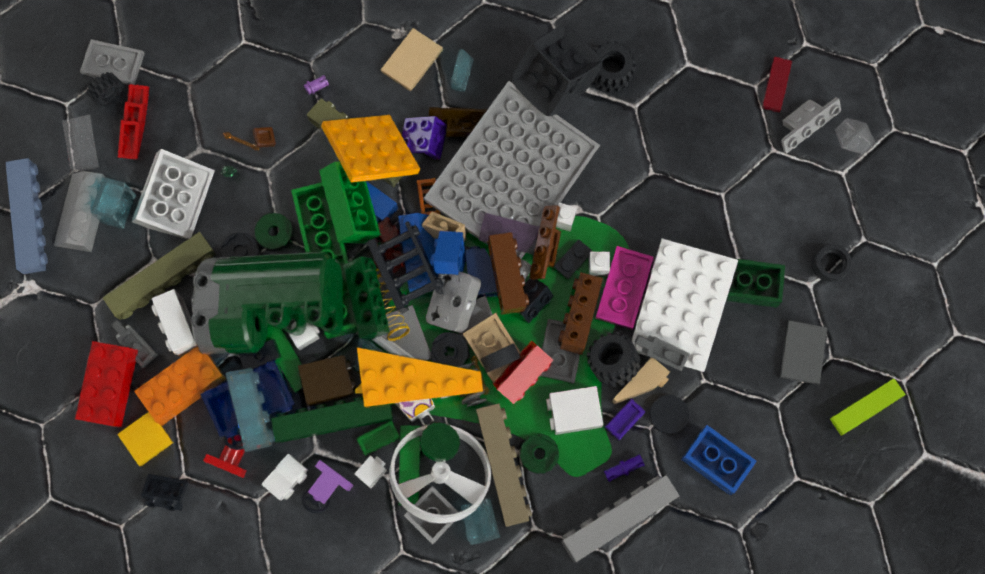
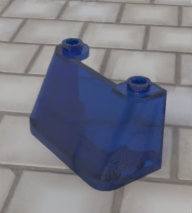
M277 360L201 393V397L219 436H226L227 439L238 434L237 430L265 416L281 410V413L293 409L292 405L295 403Z

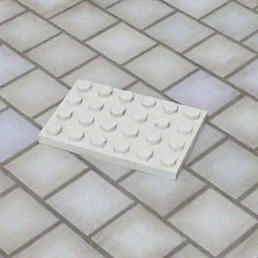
M661 239L631 340L637 352L646 355L642 352L643 347L634 342L637 335L647 339L649 335L655 336L689 352L690 355L684 366L704 372L738 260Z

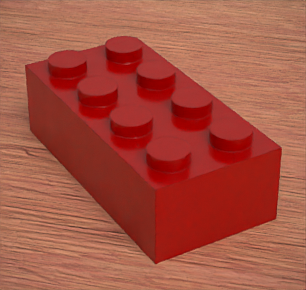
M92 341L76 412V420L122 427L138 350Z

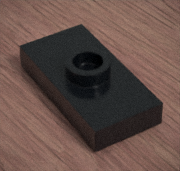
M275 339L265 342L263 347L256 353L239 354L245 373H249L282 357Z

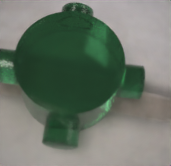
M225 166L220 173L225 177L234 176V172L237 170L233 166Z

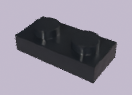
M578 239L553 269L566 280H569L589 258L590 252L593 251Z

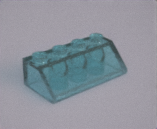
M252 368L227 372L226 377L245 452L249 453L272 447V442L275 439L273 431L268 430L267 422H270L268 411L263 410L262 403H265L263 392L258 390L257 384L260 383L258 372H254Z

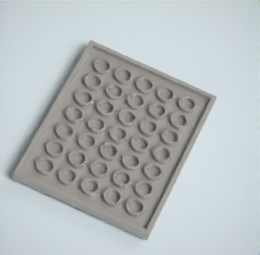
M508 81L423 200L448 218L465 224V230L486 245H488L489 235L512 232L513 238H516L518 245L516 255L522 259L538 236L544 207L561 203L600 145L557 114L546 116L522 95L513 83Z

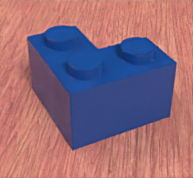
M440 231L438 239H435L434 249L436 251L435 254L432 253L431 265H434L435 273L459 275V272L464 270L466 259L463 232Z

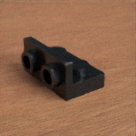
M148 474L141 492L143 504L152 508L162 507L169 511H182V500L188 486V481Z

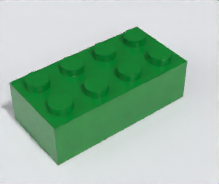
M333 162L321 169L319 172L338 242L367 243L371 239L380 236L366 181L350 182L340 162Z

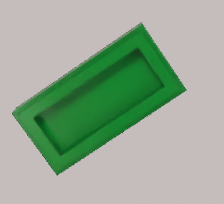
M392 420L356 439L366 457L400 439V436Z

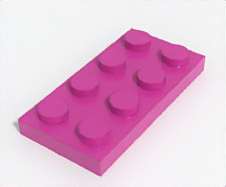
M617 246L595 319L633 329L653 262V256Z

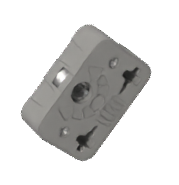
M459 272V275L439 274L438 276L444 284V287H442L444 293L440 295L434 289L426 314V321L441 328L464 333L469 325L478 291L480 290L481 280L463 272Z

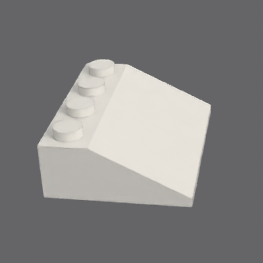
M160 149L155 155L132 222L184 239L191 238L215 170Z

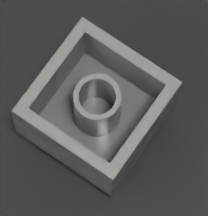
M433 486L414 504L419 509L433 514L450 515L459 513ZM408 511L404 514L432 544L454 523L429 522L414 516Z

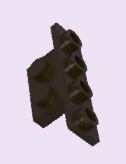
M430 107L429 117L436 116L447 124L446 137L468 138L488 109Z

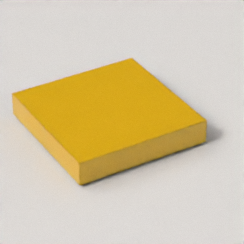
M149 412L117 434L139 466L144 465L174 443L162 425L156 423Z

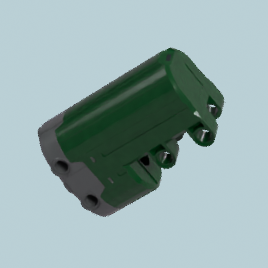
M326 252L207 258L198 266L193 279V316L191 324L194 340L202 354L256 353L265 344L268 324L284 329L287 333L294 336H300L305 332L306 322L313 326L321 327L324 331L334 335L338 334L343 327L342 271L339 261L333 259ZM314 316H319V318L316 321H314ZM334 320L333 326L329 328V322ZM296 322V327L292 330V324Z

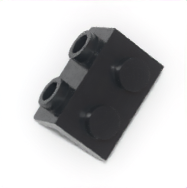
M529 279L525 286H523L524 293L528 295L529 304L523 312L517 313L527 323H530L554 296L548 286L538 279Z

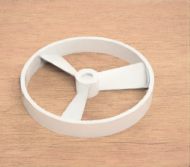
M429 425L413 430L401 440L392 457L390 483L396 498L408 512L429 522L449 523L467 517L482 503L490 485L491 466L485 450L472 435L460 428L451 426L456 430L459 438L468 443L479 455L485 470V486L450 471L449 465L445 463L446 460H443V462L436 461L431 474L397 485L394 473L396 456L406 443L422 435L424 429ZM434 481L438 484H447L469 501L472 506L459 513L438 515L419 509L408 501L407 498Z

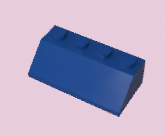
M413 213L398 216L401 234L408 231L405 224L407 221L413 224V226L416 225L421 234L418 237L431 263L432 253L435 254L436 251L434 249L435 239L422 227L423 222L429 215ZM412 238L402 242L404 253L416 248ZM420 255L405 261L406 273L424 265ZM425 272L409 280V291L412 292L430 283L431 280L428 273Z

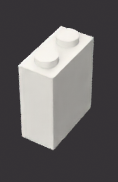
M597 386L550 393L549 399H546L547 409L552 412V418L549 419L550 428L555 430V435L602 428L603 426Z

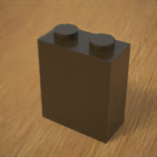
M344 355L298 366L307 407L353 396V390L356 389L354 379H350L349 376L351 371L350 361L345 360Z

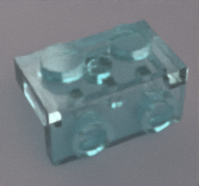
M490 498L484 499L474 512L463 518L467 529L466 536L471 545L500 538ZM472 504L461 505L462 511L471 507Z

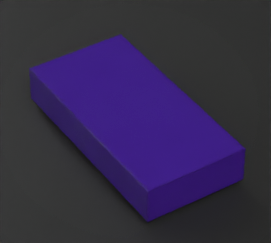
M631 398L604 428L619 441L642 417L645 411Z

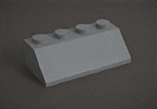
M87 171L72 174L54 246L92 252L110 182L103 174Z

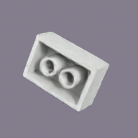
M174 289L152 298L154 305L151 307L155 316L160 318L161 322L158 325L161 332L167 336L168 340L165 342L169 351H173L174 355L183 357L197 347L193 336L191 316L184 298Z

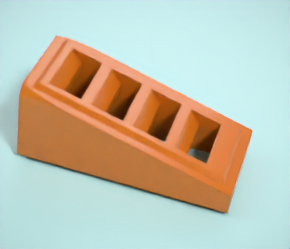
M436 178L417 180L421 214L430 215L431 212H435L441 215L437 209L436 211L425 212V208H431L432 206L430 204L424 205L423 194L428 193L430 189L422 190V186H433Z

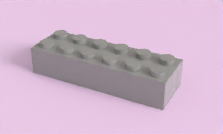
M660 475L647 482V488L644 489L642 485L630 493L631 498L627 499L625 496L615 502L614 509L610 510L607 507L596 514L598 519L595 521L590 518L580 525L582 529L576 532L573 529L563 535L565 540L561 541L573 563L678 498L679 494L667 475L663 478Z

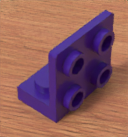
M436 116L406 118L402 137L411 153H425L434 160H440L447 124Z

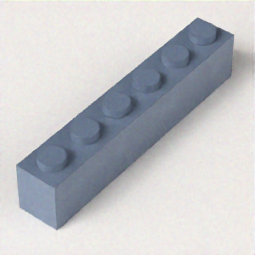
M29 158L6 162L16 270L22 274L45 271L48 258L46 253H44L46 240L44 235H42L44 222L42 217H40L42 204L38 198L40 186L36 179V175H38L37 165Z

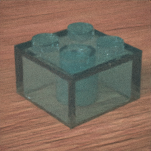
M103 177L102 182L97 187V196L91 203L90 213L102 224L124 229L136 194L126 183Z

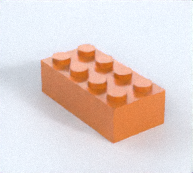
M197 346L134 392L155 422L164 425L227 378L210 354H202Z

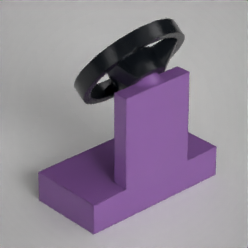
M321 460L318 461L315 467L322 471V474L313 486L303 493L301 499L303 507L315 514L322 513L328 508L330 503L329 497L338 485L347 491H350L353 487V484ZM305 500H310L311 504L317 506L318 510L310 508L305 503ZM327 501L326 507L322 509L321 502L325 504Z

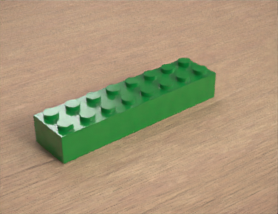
M323 183L291 190L306 253L326 252L333 259L339 261L342 271L343 327L335 335L324 331L327 339L358 332L343 266L349 262L345 243L338 242ZM334 320L329 322V328L333 326Z

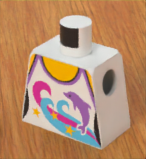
M432 398L395 403L411 422L420 419L423 426L434 422L429 413L435 408Z

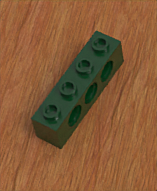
M359 257L344 264L359 338L372 340L389 333L388 319L373 258Z

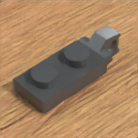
M118 320L111 325L118 332L116 340L123 347L138 350L135 361L142 368H145L158 356L157 352L134 327L129 324L125 326Z
M637 335L634 341L643 347L642 352L679 371H682L690 355L689 352L655 336L649 335L647 339Z

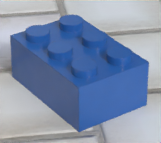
M708 425L701 430L681 458L682 461L729 495L736 492L757 462Z

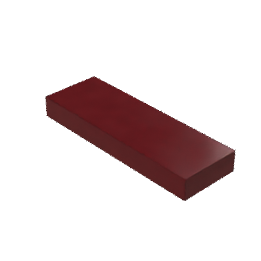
M774 56L762 104L763 109L780 113L791 69V60Z

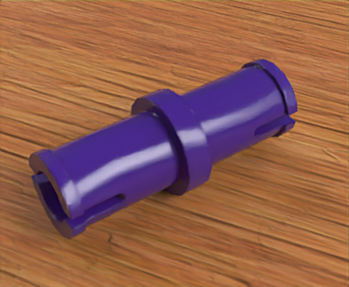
M640 454L625 462L623 460L620 461L618 465L604 470L608 482H611L623 475L628 476L629 472L645 466Z

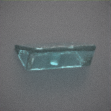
M463 49L459 50L451 79V88L461 92L466 90L473 64V58Z

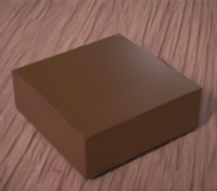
M272 127L253 129L256 148L274 147L276 145Z

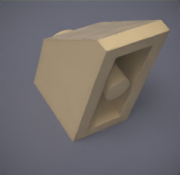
M431 212L422 224V227L434 239H438L440 231L463 232L464 242L466 240L465 224L435 212Z

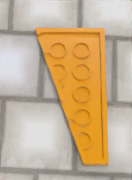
M357 347L364 407L483 392L481 371Z

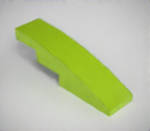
M892 379L833 416L830 420L842 436L906 394L897 381Z

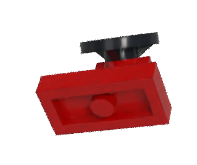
M241 426L227 429L224 433V443L226 445L220 458L218 459L206 454L203 461L244 478L247 470L238 467L246 448L251 444V432ZM234 430L243 431L247 433L249 437H243V435L238 433L236 434ZM230 432L232 438L229 437L227 441L226 436Z

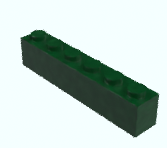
M363 397L354 398V402L346 403L345 400L337 401L334 403V406L327 407L326 404L315 406V410L310 411L307 408L295 410V414L288 415V412L278 413L275 418H271L274 439L277 443L394 420L391 404L364 407Z

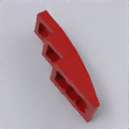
M129 84L128 102H125L124 120H121L118 158L138 159L146 120L149 86Z

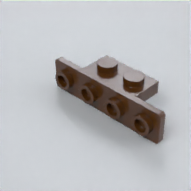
M558 205L545 206L543 209L529 278L532 280L544 279L547 267H554L561 231L555 229L560 209Z

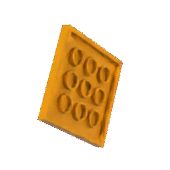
M390 115L323 121L321 127L350 182L419 173L420 167Z

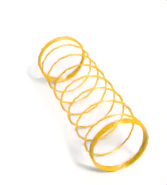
M399 325L388 333L387 339L395 341L403 338L410 331L408 325ZM407 328L401 336L389 339V336L395 331Z

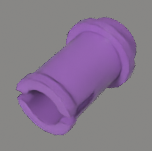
M322 75L311 82L307 81L304 87L309 95H314L316 91L329 86V83L325 80L326 77Z

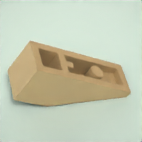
M651 357L611 402L617 404L652 391L657 386L662 388L669 380L666 376L670 372L656 359Z

